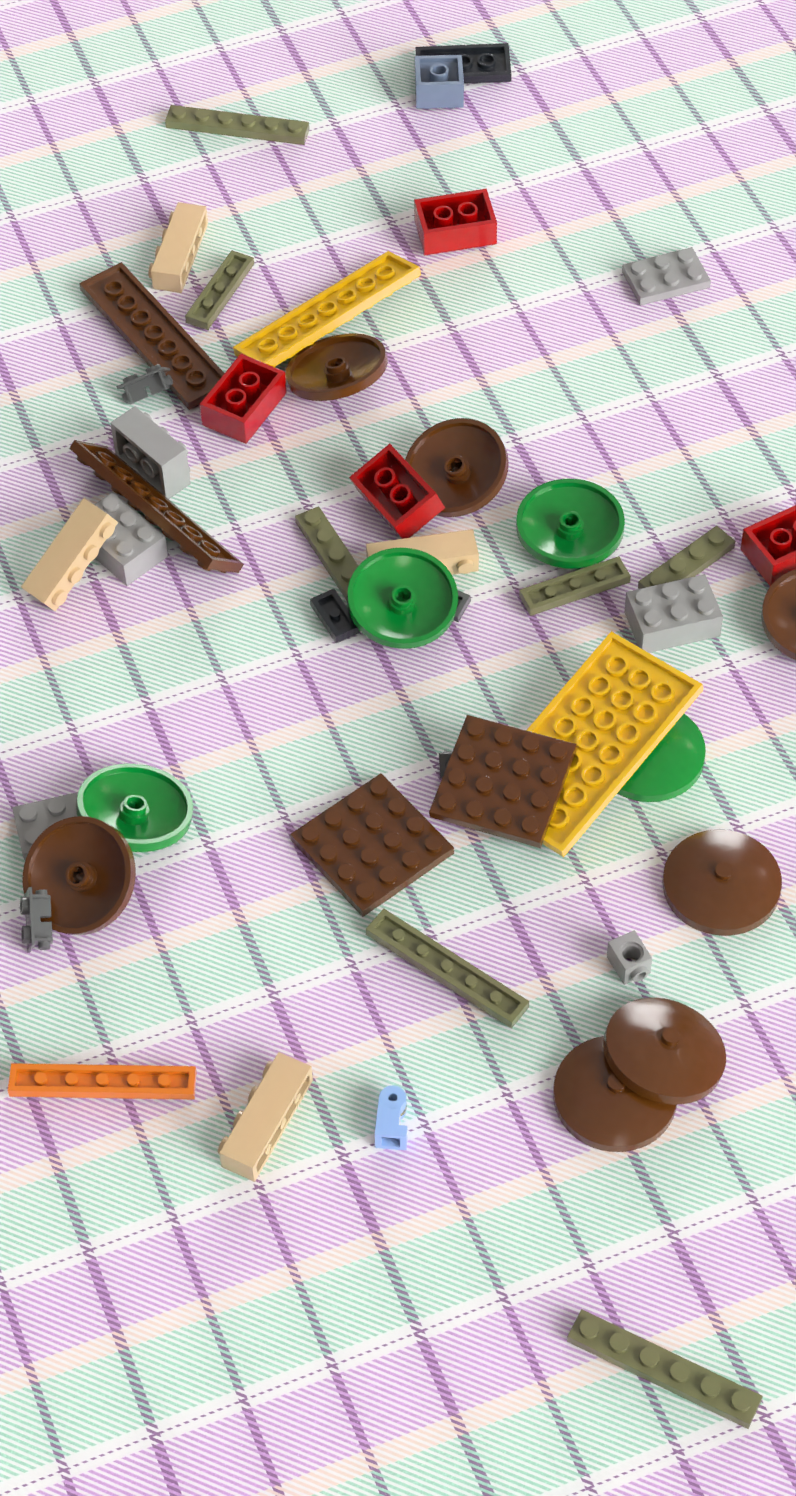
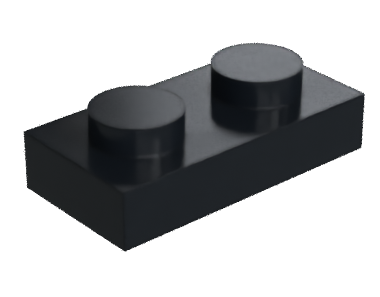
M335 589L310 599V606L335 643L360 633V630L350 616L347 606Z

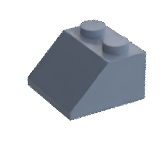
M462 55L415 56L416 109L464 108Z

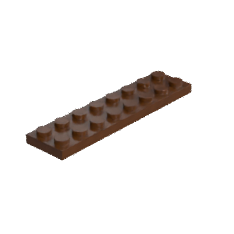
M120 262L79 283L80 291L149 367L160 364L161 367L170 368V371L165 372L166 376L170 375L173 380V384L170 385L169 389L187 409L191 410L200 405L202 400L224 375V372L131 271Z
M78 440L73 441L69 449L77 455L76 459L80 463L90 466L94 470L93 474L96 477L107 481L111 485L110 489L113 492L127 498L129 506L142 511L145 514L144 518L148 522L158 525L165 537L180 544L179 549L182 552L195 557L198 560L197 564L207 571L212 569L218 570L222 573H227V571L240 572L244 564L111 449L103 445Z

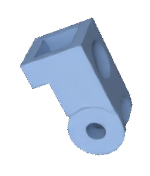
M387 1086L380 1092L375 1127V1148L407 1150V1126L401 1125V1119L407 1111L406 1093L399 1086Z

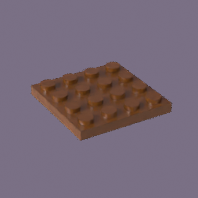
M467 715L429 810L430 818L541 848L577 751V744Z
M382 773L290 834V839L294 845L362 917L454 854V847Z

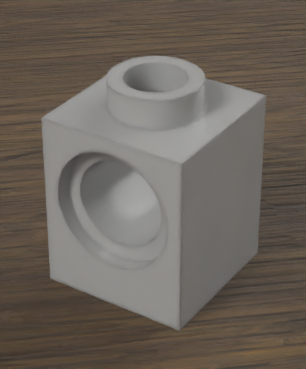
M635 930L608 941L607 958L624 985L632 981L639 982L651 973L652 957ZM627 958H633V959H635L636 961L631 962V961H627L626 959H627Z

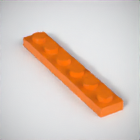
M11 1063L8 1094L9 1097L195 1100L197 1070L196 1066Z

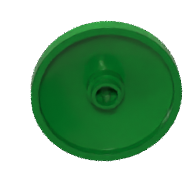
M571 478L549 481L533 489L520 503L516 518L518 538L529 554L545 564L568 569L592 566L608 558L620 545L625 526L623 509L612 493L593 482Z
M390 548L379 551L366 558L355 569L349 581L347 605L354 624L369 639L387 647L411 649L429 644L447 631L456 615L458 590L452 574L437 558L417 549Z
M683 714L617 794L640 802H660L675 798L690 789L700 777L705 762V741L698 726L686 714Z
M124 763L99 769L84 780L77 795L76 813L77 816L96 818L116 828L124 836L132 852H150L173 845L187 833L193 816V801L187 788L168 772L149 765Z

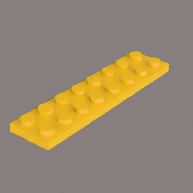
M387 251L233 347L234 354L237 357L240 354H244L276 367L302 349L314 344L321 337L333 332L345 322L352 320L364 310L371 308L380 300L392 295L393 292L404 285L411 283L412 280L421 275L420 268L400 256Z

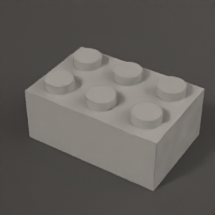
M134 406L110 422L115 454L166 498L170 499L191 484L186 446L181 441L177 442L171 437L164 427H159L153 422L148 413H143Z
M114 492L94 504L118 522L113 534L103 543L95 559L126 586L168 557L165 536Z
M705 574L626 592L624 613L638 647L648 653L721 636L723 615Z

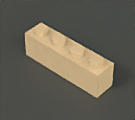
M178 202L174 212L171 211L169 226L163 230L161 246H157L155 261L150 264L148 276L152 278L153 289L182 293L208 226L206 206Z
M83 498L21 588L56 611L66 601L67 594L72 587L80 581L89 563L97 557L103 543L111 537L118 522Z
M473 529L366 544L367 558L379 551L390 548H412L437 558L447 567L452 575L479 571V553Z
M278 1052L273 1061L270 1060L266 1064L259 1086L255 1085L248 1096V1105L244 1112H238L233 1122L234 1129L229 1137L225 1136L222 1139L218 1148L222 1168L253 1182L256 1181L313 1082L312 1066Z

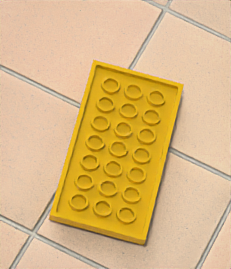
M611 631L526 730L577 744V751L542 844L564 857L703 691V684Z

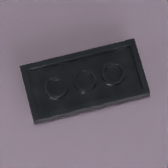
M509 43L415 47L416 56L462 55L464 84L511 82Z

